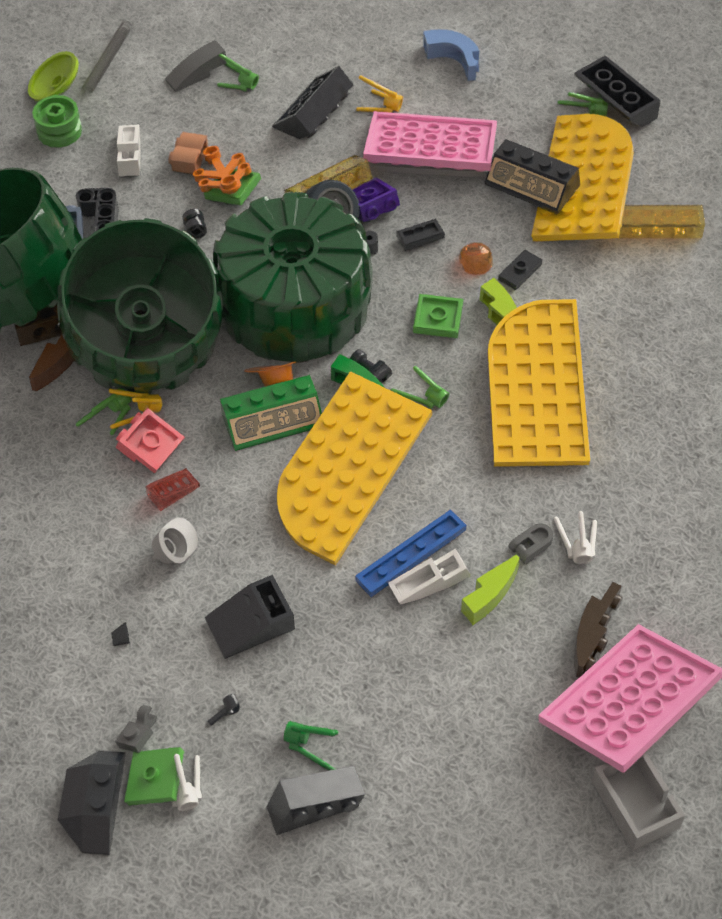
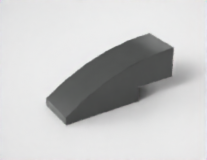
M214 40L186 57L169 73L165 81L175 92L210 77L211 70L227 63L219 57V54L226 56V51Z

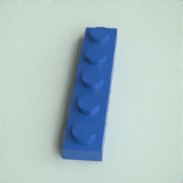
M450 509L355 575V581L370 597H373L387 587L390 581L411 570L465 532L467 525Z

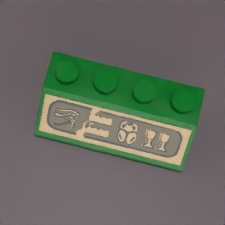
M310 375L220 399L222 417L235 451L310 431L322 414L317 391Z

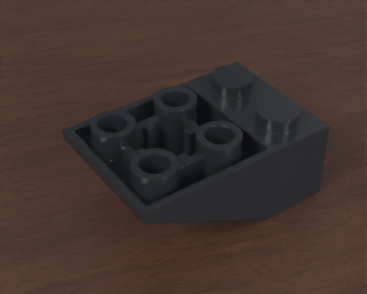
M273 574L247 585L205 616V620L224 659L295 630L294 614Z

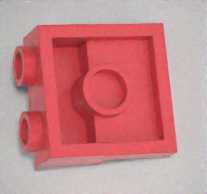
M147 408L143 414L138 412L130 422L132 426L128 430L124 428L116 438L118 441L116 448L133 462L138 460L153 473H156L185 437Z

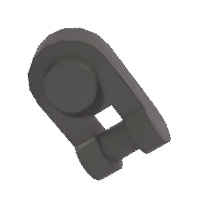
M535 524L515 537L508 547L512 552H517L520 555L519 558L524 564H528L536 555L552 544L553 530L546 524ZM527 542L531 545L528 549L524 546Z

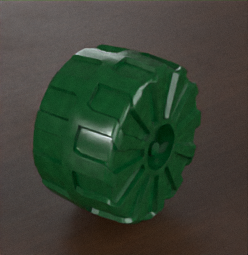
M18 167L0 169V331L2 327L12 324L18 326L25 325L36 319L37 313L45 307L53 308L57 305L58 281L61 270L66 268L72 256L73 248L82 240L72 216L44 176L34 170Z
M287 192L281 198L269 199L267 196L253 200L250 202L248 209L239 215L233 213L225 221V231L220 241L215 240L213 263L218 273L222 294V317L225 318L228 333L238 344L243 345L255 353V355L264 359L301 363L336 353L344 348V345L355 334L361 331L367 319V309L371 299L373 282L371 255L364 227L354 215L344 213V208L341 204L326 197L312 199L308 198V195L303 192Z
M144 218V220H117L105 224V227L94 232L88 238H83L73 248L72 256L66 268L61 270L58 281V319L69 352L78 366L83 365L94 375L95 382L107 389L115 386L127 391L148 393L149 395L152 390L162 388L176 389L189 381V376L195 369L206 365L214 351L221 328L223 312L218 273L212 259L207 258L203 250L198 246L197 240L184 230L180 231L162 223L160 220ZM138 310H142L146 312V314L137 315L135 312Z

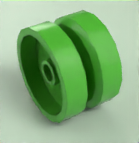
M53 95L40 100L34 106L32 114L38 139L44 145L56 148L65 147L76 142L81 136L82 126L78 107L71 98Z

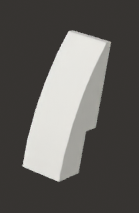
M140 125L119 126L117 138L119 176L140 175Z
M454 549L435 561L432 558L424 561L388 584L399 604H404L449 588L472 575L457 550Z

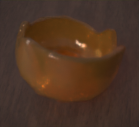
M471 242L460 250L459 262L468 274H484L493 265L492 252L488 246L481 242Z

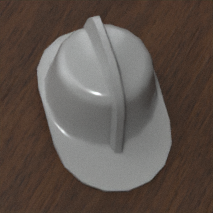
M174 518L169 521L152 541L154 555L151 557L152 560L159 559L164 564H180L184 562L197 548L198 537L194 526L184 518Z

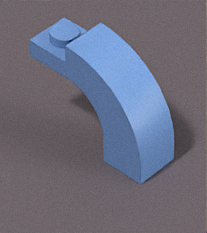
M436 29L423 31V48L427 59L438 57L455 59L462 65L467 80H476V72H479V49L470 38L451 30Z

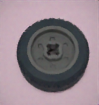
M325 180L306 191L308 198L318 199L326 197L341 204L344 208V213L352 214L357 219L359 218L360 205L358 198H356L355 192L347 184L337 180Z

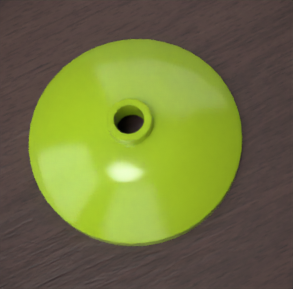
M63 51L45 60L36 69L29 81V96L39 102L49 96L64 94L71 87L78 73L79 62L77 57L72 52Z

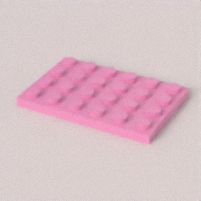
M374 112L363 153V161L375 164L391 163L392 165L406 164L415 167L432 166L434 168L444 167L456 170L470 169L478 172L490 171L497 121Z
M638 624L538 715L539 722L622 773H625L722 678V668Z

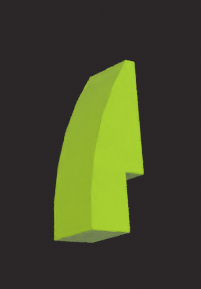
M495 278L481 286L479 300L489 308L488 318L498 325L517 306L506 289Z
M517 554L477 578L475 591L462 598L461 612L472 625L486 617L507 594L518 572L520 558Z

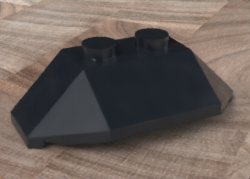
M99 750L66 770L58 822L82 853L110 855L126 752Z

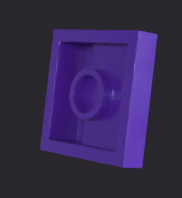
M377 177L351 188L355 192L360 205L358 219L363 222L374 220L378 215L393 211L400 205L397 190Z

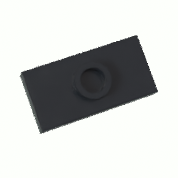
M435 218L396 231V237L403 249L407 251L444 239L445 232Z
M525 249L499 274L498 280L517 290L542 265L543 260Z

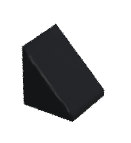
M126 622L111 632L113 646L130 643Z

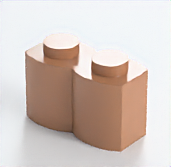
M182 132L180 137H177L175 149L169 154V164L172 166V171L193 174L195 170L201 168L202 160H204L203 150L209 147L207 135Z

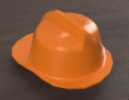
M296 361L285 365L248 368L244 372H258L266 387L292 380V364L296 363Z

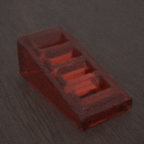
M185 468L145 486L147 496L162 511L200 487V483ZM186 477L190 483L185 484L182 478ZM178 482L181 487L177 488L174 483Z

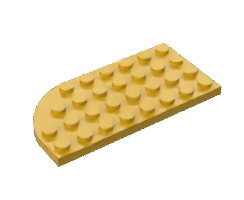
M586 113L557 116L549 156L578 167L580 187L558 215L537 207L531 235L533 241L619 238L634 155L631 137L620 123L597 114Z
M555 299L526 303L512 310L498 323L488 345L487 356L494 467L589 465L590 450L576 299Z
M350 371L283 470L279 479L277 505L282 524L291 539L302 549L336 566L431 418L432 410Z

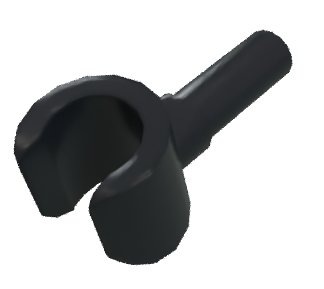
M230 694L223 699L225 707L207 721L210 726L227 714L232 715L239 712L240 704L234 694Z

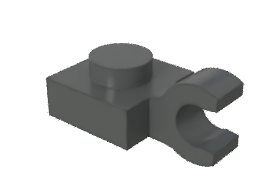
M142 705L138 709L136 722H128L115 741L119 748L140 753L153 734L150 727L155 724L158 718L156 715L149 714L152 710L150 706Z

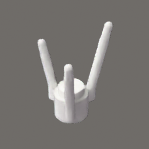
M579 511L580 539L575 540L574 545L571 547L559 518L554 517L556 527L567 549L568 558H573L576 564L591 562L595 557L597 521H592L589 543L585 536L583 512Z
M175 754L174 760L180 785L176 801L171 802L172 806H177L179 811H186L199 805L198 800L202 799L200 792V758L198 755L194 757V787H192L191 783H186L180 757L178 754Z

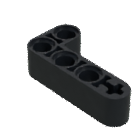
M84 188L76 193L77 206L81 208L82 216H95L94 232L105 227V224L118 220L119 207L114 189Z

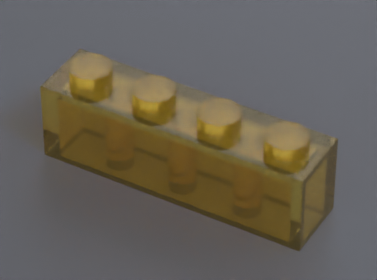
M353 155L285 189L284 192L306 193L309 188L325 180L341 181L351 189H354L373 179L368 160Z
M625 205L619 238H702L705 228L703 205Z

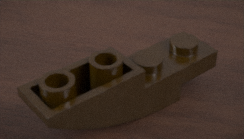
M615 582L611 583L601 600L591 596L581 617L574 652V666L577 678H580L585 671L595 664V655L597 652L602 653L608 643L605 637L606 627L611 618L609 614L612 609L615 611L618 609L623 599L620 596L622 586Z

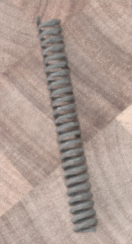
M124 21L119 25L82 86L84 92H86L84 87L88 91L93 92L113 57H115L121 44H123L124 39H126L127 34L130 32V27L123 24H128L129 22Z

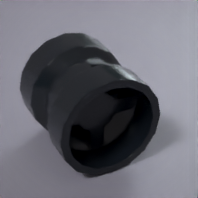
M190 209L184 212L182 220L185 225V231L195 239L205 236L207 228L202 211Z

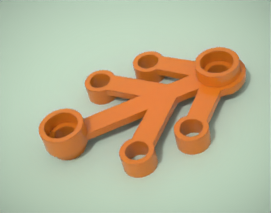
M209 146L203 150L205 161L213 165L216 171L197 169L193 172V177L196 182H199L198 185L201 192H208L212 188H217L223 193L234 194L241 187L240 179L242 176L249 175L252 170L250 164L246 163L243 153L234 154L228 165L224 167L220 160L221 153L219 147ZM236 166H238V167H237L238 170L235 172V174H234V175H230V174L233 172V170L236 168ZM207 178H211V179H221V180H220V181H210V179H207Z

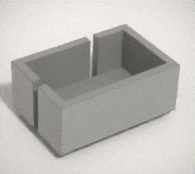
M646 752L625 773L618 770L619 773L616 774L617 769L608 763H604L594 769L591 782L632 851L681 828L685 814L673 795L667 797L669 789Z

